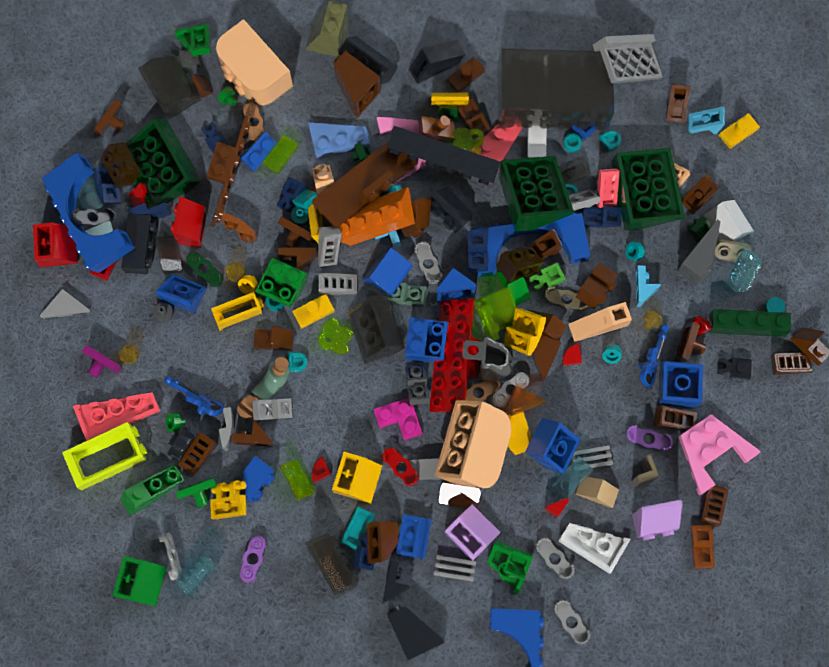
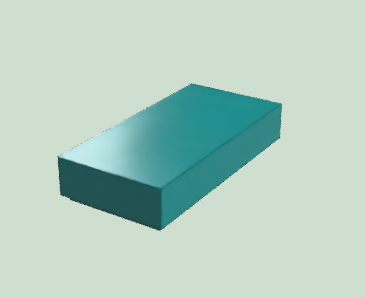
M357 506L340 543L355 550L357 546L361 547L360 536L362 533H367V523L373 522L375 514Z

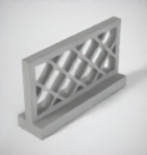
M654 34L605 36L593 44L595 52H601L611 83L658 80L663 77L651 44L656 41ZM645 49L647 50L648 56L643 53ZM632 50L638 55L637 58L632 54ZM620 51L626 56L625 59L620 55ZM608 52L614 56L613 60L609 57ZM629 59L635 64L634 67L629 63ZM641 59H643L646 62V66L642 62H640ZM617 60L623 65L622 68L617 64ZM638 67L643 71V75L638 71ZM626 68L632 73L631 76L626 72ZM614 69L619 73V77H616Z

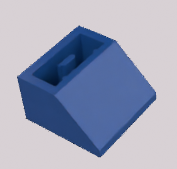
M410 318L405 360L418 362L444 360L448 322Z

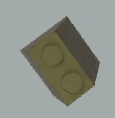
M329 1L317 13L313 20L306 50L339 56L338 53L346 39L349 28L346 4Z

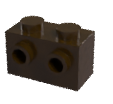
M125 142L109 144L100 157L117 188L133 185L141 173Z
M531 246L503 252L496 267L508 282H512L521 277L526 278L536 275L544 262Z

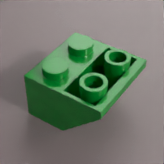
M272 258L255 292L291 307L300 297L308 281L307 273Z
M123 556L112 596L156 607L167 567Z

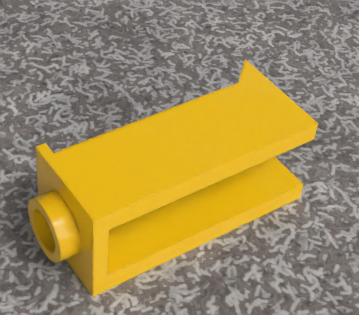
M252 292L213 307L211 310L219 331L228 326L259 314L261 315V308L264 305L260 296L256 297L255 293ZM250 304L252 305V309L226 319L223 317L224 314Z

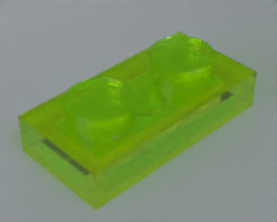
M283 135L263 161V166L279 175L298 150L299 144Z
M298 459L283 463L280 466L297 501L315 494Z

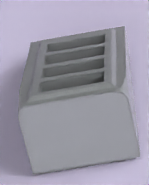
M334 226L319 228V267L337 265L342 233Z
M319 273V294H358L357 275ZM325 280H328V288L325 287ZM333 280H336V288H333ZM340 280H344V288H340ZM348 280L352 281V289H348Z

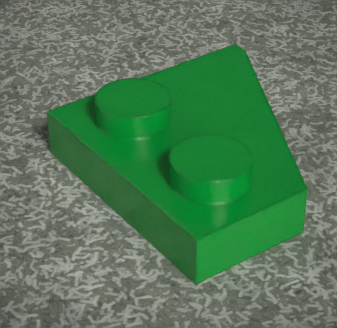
M208 24L174 30L176 38L193 57L211 53Z

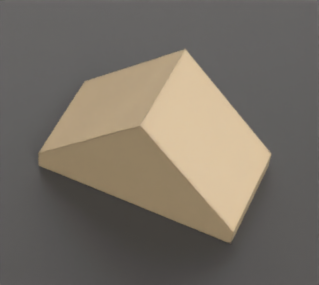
M581 476L575 494L613 508L619 489L602 479Z

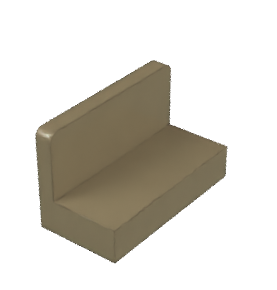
M651 454L646 455L640 461L645 473L638 475L632 480L634 488L652 483L659 477Z

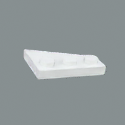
M569 523L559 542L610 574L631 539L616 537L609 533L604 534L593 531L590 528Z

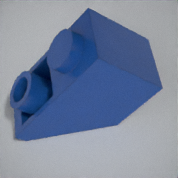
M254 456L243 471L244 482L246 483V499L251 504L254 501L258 502L264 493L262 492L266 485L270 486L276 478L274 476L275 470L256 456Z

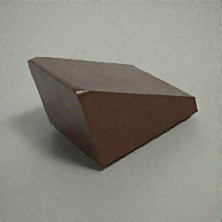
M192 75L191 78L200 98L213 93L205 77Z

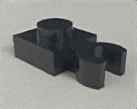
M733 357L731 363L726 359L718 360L717 363H722L725 366V369L717 370L718 374L730 372V378L751 379V359Z

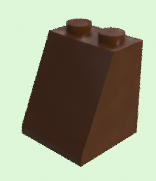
M345 51L334 60L335 78L351 110L358 118L380 94V76Z

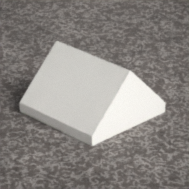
M735 200L721 202L703 216L709 220L711 227L717 219L721 221L717 242L722 239L737 241L754 232Z

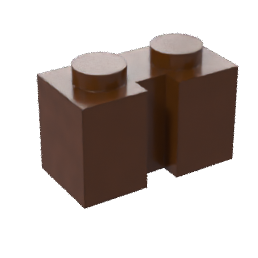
M599 262L581 286L576 298L595 310L598 304L603 305L608 298L606 293L608 291L612 292L616 287L617 283L615 280L618 274Z

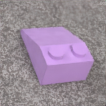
M677 500L641 507L632 514L637 538L643 537L645 541L655 539L657 534H662L663 537L674 535V531L680 528L682 501Z

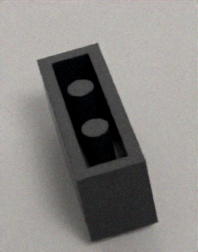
M357 36L346 38L338 53L342 55L345 51L379 75L380 84L390 82L398 68L397 65Z
M128 214L126 233L135 248L122 258L121 268L125 273L148 274V269L152 267L150 251L154 249L152 233L156 232V222H154L151 215Z

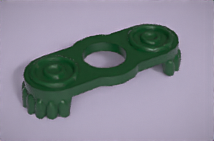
M190 252L187 255V265L192 267L199 277L204 278L212 287H218L222 284L223 276L213 267L211 261L204 259L197 252ZM201 264H208V272H199Z

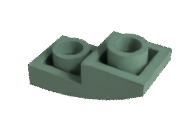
M400 283L392 296L386 293L385 300L393 303L425 307L428 288L426 286H410L406 283Z

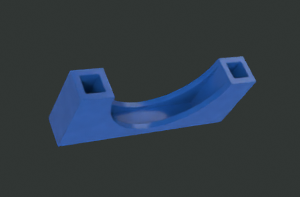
M75 153L42 177V180L45 184V190L53 199L52 204L61 214V221L68 228L69 236L76 243V250L84 259L85 267L88 270L100 273L135 247L128 234L122 230L116 229L108 234L94 236L89 235L82 226L72 222L71 216L74 209H76L79 191L87 178L94 173L88 159L79 153Z
M574 212L573 215L535 230L515 232L512 222L508 225L494 224L488 228L479 226L470 230L486 231L488 271L476 272L477 278L496 276V259L502 247L512 238L525 233L545 235L552 229H555L570 264L589 261L590 251L582 213L576 214Z
M490 609V630L502 632L515 639L524 649L530 667H543V657H539V649H543V636H540V628H543L544 618L543 615H540V611Z

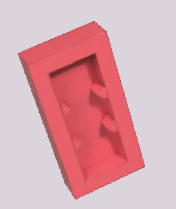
M617 168L599 170L596 182L598 186L597 195L600 197V203L597 204L599 208L603 206H617L619 170Z

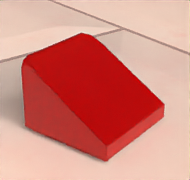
M565 498L545 507L544 510L558 518L568 504L569 499Z

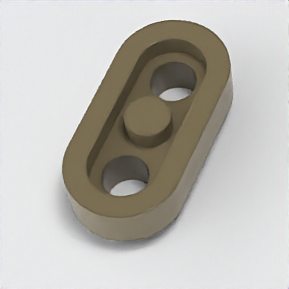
M726 239L719 240L716 243L715 255L719 259L747 263L753 256L751 246L746 243ZM726 249L727 252L722 253L721 250Z

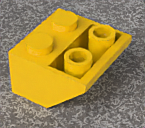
M343 452L332 488L333 493L371 504L382 465L364 457Z

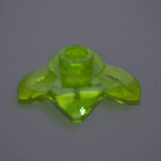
M459 128L452 133L456 139L452 144L453 146L481 154L480 146L485 140L481 130ZM474 135H477L478 139L473 140L472 137Z
M337 318L331 319L324 325L323 332L318 337V344L324 350H332L340 355L346 354L350 351L346 343L351 340L354 331L346 326L340 327ZM324 338H329L331 342H326Z

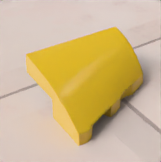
M522 410L507 415L511 423L508 447L515 455L524 453L532 439Z

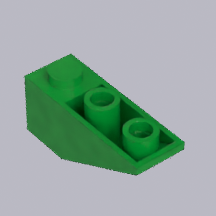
M174 464L126 489L120 501L131 516L184 482L185 479Z

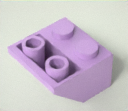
M472 504L444 533L473 561L501 532Z

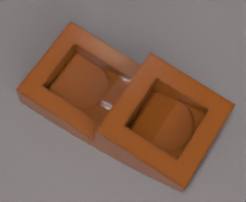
M692 525L691 542L694 569L714 568L712 525Z

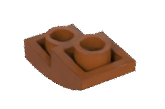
M223 212L221 220L225 228L233 231L237 229L238 236L245 242H251V240L257 242L256 233L242 220Z

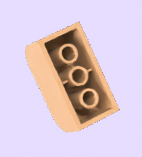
M244 19L219 38L216 50L221 68L225 73L223 75L229 83L233 82L235 84V89L240 96L244 95L251 103L256 105H267L293 87L290 70Z
M456 400L435 476L458 485L480 488L493 486L499 478L511 435V423L507 414L483 401Z

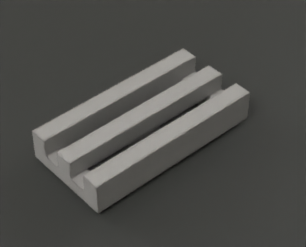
M609 445L575 451L571 458L574 472L613 465ZM606 451V454L584 457L579 459H576L575 457L579 455ZM607 458V462L577 467V463Z
M437 555L434 576L473 582L476 561ZM440 560L471 565V569L440 564ZM442 568L470 573V577L438 572V570Z

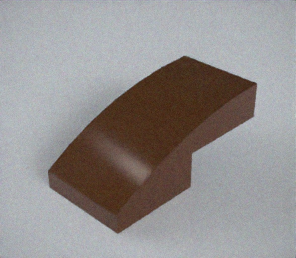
M473 98L469 99L468 105H458V113L474 138L491 129Z

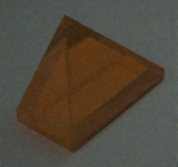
M515 386L504 408V412L507 415L513 416L545 404L546 400Z

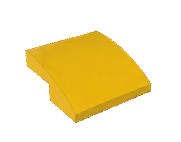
M431 93V105H468L469 103L468 93Z
M515 308L512 327H506L503 344L526 355H531L541 338L546 317L522 308Z

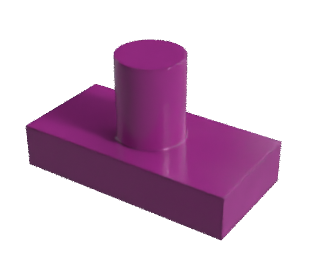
M86 345L82 350L86 356L94 360L87 371L91 376L97 378L104 367L117 375L122 368L119 364Z

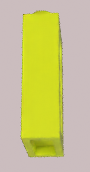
M128 422L62 452L78 489L84 490L146 461L145 454H147L143 443L139 444L137 437L140 435L136 426L132 427ZM129 439L134 451L132 456L90 476H84L79 465L81 459L119 441Z

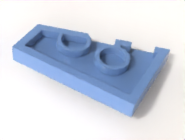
M308 122L316 158L355 150L354 145L358 142H362L367 147L370 146L366 127Z

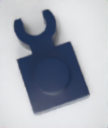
M210 122L212 127L210 131H206L204 127H201L203 134L208 137L205 139V142L213 154L217 142L229 144L221 131L216 133L214 123Z
M289 177L281 191L284 197L278 201L277 206L283 209L286 204L284 209L290 212L293 208L292 200L304 191L307 185Z
M362 533L360 536L362 545L356 548L353 566L373 570L374 563L368 564L367 533Z

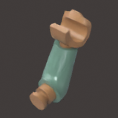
M278 357L269 365L265 376L250 392L251 395L247 394L237 406L236 410L242 418L253 421L252 401L270 400L286 383L290 370L288 367L289 362L286 358Z

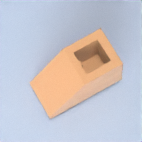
M324 164L312 168L317 195H319L334 183L330 165Z

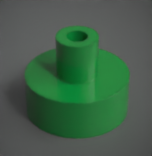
M226 87L220 92L217 100L223 106L228 103L234 106L237 102L234 99L236 92L231 87Z
M168 413L165 420L167 431L169 433L179 432L181 426L186 424L185 418H181L178 413Z

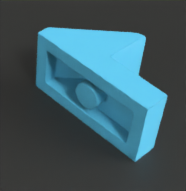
M724 107L689 114V132L691 133L710 130L715 135L725 125Z
M637 266L635 270L636 307H641L661 286V284H646L649 282V272H646V266Z

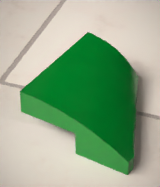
M496 541L487 563L498 571L503 581L506 580L509 585L515 588L513 590L514 593L519 594L534 556Z

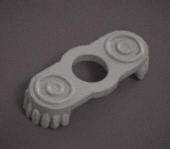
M421 241L415 247L419 267L424 272L429 283L437 284L442 278V272L439 271L437 259L433 256L430 249L431 246L425 241ZM426 259H431L434 262V266L431 269H426L423 266V262Z
M518 372L511 380L504 382L502 388L492 394L491 404L496 408H502L509 401L517 398L520 392L529 384L528 375L524 372ZM513 384L516 387L514 395L506 393L507 385Z
M162 533L159 534V541L165 542L172 570L168 571L171 580H176L182 576L178 553L171 534Z
M540 539L536 544V549L545 559L547 566L552 568L560 578H571L574 573L573 565L565 559L564 554L560 550L556 549L551 543V539ZM552 553H557L560 556L559 564L554 565L550 563L549 556Z
M565 600L557 602L554 610L562 622L563 628L569 632L574 642L581 645L586 644L590 639V631L586 630L580 616L573 611L570 602ZM573 616L577 619V626L575 628H569L566 625L568 617Z

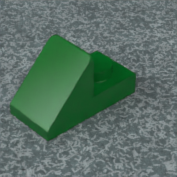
M501 272L497 273L514 307L531 299L524 277L508 282Z

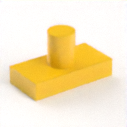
M748 113L720 132L719 137L731 149L759 130L760 126Z
M324 294L292 312L302 329L335 312L327 295Z

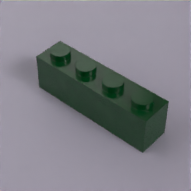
M713 309L709 314V323L712 327L709 333L786 337L791 332V313Z

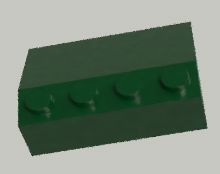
M154 118L125 143L141 171L134 184L136 187L140 183L145 184L147 193H145L144 202L148 209L162 203L167 204L189 192L201 182L199 175L168 121Z
M671 148L615 154L611 164L612 169L617 168L619 170L618 200L620 208H622L621 215L624 231L645 229L685 218Z
M556 156L501 160L498 176L515 232L535 230L574 214Z

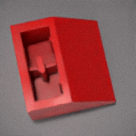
M179 197L178 203L175 204L174 214H176L175 221L171 223V232H173L174 238H176L179 245L201 247L208 212L205 206L183 197Z
M57 223L33 224L34 260L40 268L78 264L76 243L69 236L66 225Z

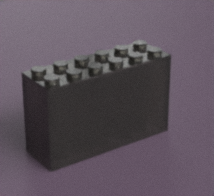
M501 49L498 63V126L511 128L517 125L523 128L540 126L542 129L550 127L567 129L576 125L577 129L582 130L595 126L596 130L608 129L615 113L614 83L610 81L600 51ZM608 52L609 57L613 60V56Z

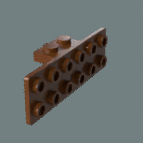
M245 115L234 147L220 142L216 144L206 178L223 185L210 224L211 227H214L216 222L219 223L225 209L222 206H225L230 193L228 189H230L234 180V172L238 166L240 154L246 140L245 137L251 122H248L249 115Z
M387 142L312 200V204L335 228H338L367 204L375 201L381 193L389 190L395 182L416 167L418 162L408 159V154L402 152L400 156L390 153V148H387Z

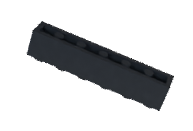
M397 126L393 127L387 148H390V153L399 156L401 152L408 154V159L417 162L419 159L426 161V165L435 168L436 165L443 166L444 171L452 174L454 170L461 172V177L470 180L472 176L479 178V183L488 186L489 183H494L501 163L486 156Z

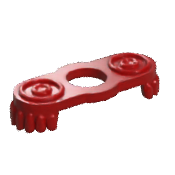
M388 448L383 451V462L387 463L393 469L394 474L404 481V485L413 486L418 483L419 474L411 466L409 460L404 458L394 448ZM400 462H405L407 465L404 473H399L397 470Z

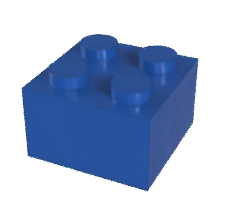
M663 362L660 366L659 404L698 407L702 403L703 365Z
M542 417L525 452L546 469L564 474L580 439L560 422Z

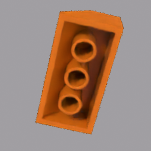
M406 187L378 197L338 227L342 233L341 242L351 246L415 224L409 188Z

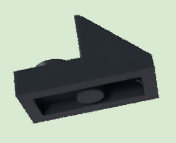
M391 561L383 602H389L411 587L410 585L396 583V579L400 580L402 572L399 562Z

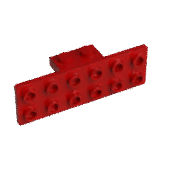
M472 298L442 300L440 302L438 321L448 322L444 360L434 361L429 411L432 413L453 412L456 400H466L468 377L472 379L478 378L480 370L479 360L463 358V345L465 341L481 342L472 337L475 300ZM474 345L467 348V352L470 355H476L479 352L478 348Z

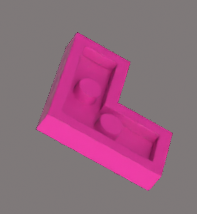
M409 398L373 409L379 428L398 423L404 441L423 435L414 407L409 403Z

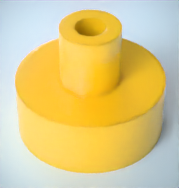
M244 275L238 282L240 291L246 295L255 292L258 286L256 277L251 275Z

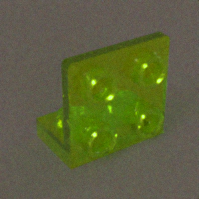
M509 287L474 301L485 334L493 341L499 339L498 331L513 325L515 308L517 307Z

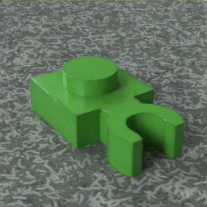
M555 263L541 269V276L533 275L529 281L539 282V285L534 287V291H538L544 284L549 288L564 282L566 278L559 264Z

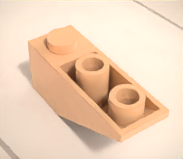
M626 302L576 320L569 323L568 326L574 342L629 326L632 319Z

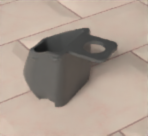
M485 337L483 342L468 340L464 342L463 358L480 360V380L498 381L511 373L510 363L512 362V356L503 343L493 341L490 337ZM474 345L478 348L479 352L476 355H470L467 352V348Z

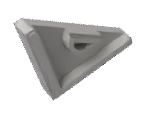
M62 289L41 313L40 317L45 319L72 316L73 314L89 313L90 310Z

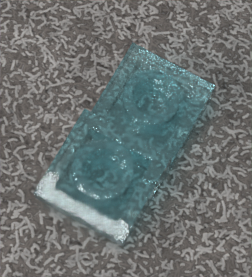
M93 175L87 178L78 194L84 211L87 209L97 210L103 206L96 190Z
M578 457L552 487L564 498H568L593 469L582 458Z

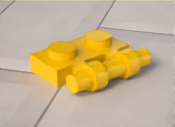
M231 481L230 484L218 483L211 488L212 493L216 494V499L210 500L211 519L217 520L246 515V496L239 495V492L246 488L244 481Z

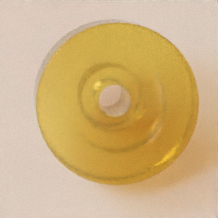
M233 262L225 268L226 275L232 282H237L244 276L245 266L240 265L238 262Z
M647 310L643 316L646 321L644 327L648 330L652 327L659 328L664 321L659 314L652 310Z
M134 344L124 345L119 351V358L126 364H134L140 356L137 346Z

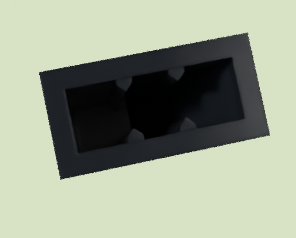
M458 40L424 47L420 50L409 71L415 82L419 84L458 65L465 56V52Z
M398 605L389 610L390 614L387 617L408 661L445 643L442 637L406 606L401 608Z

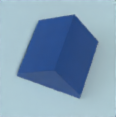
M383 249L362 278V281L392 296L413 265L394 249Z
M453 268L437 288V303H440L442 300L474 298L476 285Z
M172 274L156 290V294L161 301L196 314L207 287Z

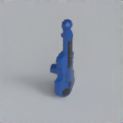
M667 324L661 325L660 333L657 334L658 340L655 348H649L647 361L639 362L638 368L641 370L640 380L645 387H653L655 383L657 368L667 338L666 332L669 330Z
M171 376L165 377L164 381L167 385H172L173 389L176 388L186 394L185 399L188 402L198 405V414L203 415L207 413L211 416H217L223 412L224 405L190 388L179 380H173Z

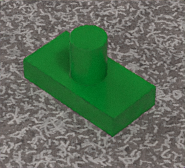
M212 477L177 490L178 500L193 495L197 508L209 504L204 490L216 486V479Z

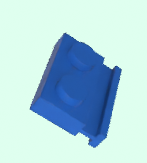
M403 514L396 554L425 559L432 519Z

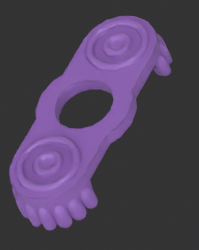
M637 425L629 427L626 433L630 442L642 445L648 449L654 448L665 451L673 445V439L670 435L659 434L652 429L637 428ZM649 433L654 436L652 444L644 442L643 437L645 434Z
M253 537L249 542L247 551L243 555L240 577L244 582L252 583L257 579L256 574L263 561L264 549L267 547V542L263 537ZM251 553L257 554L259 558L258 562L254 565L247 562V557Z

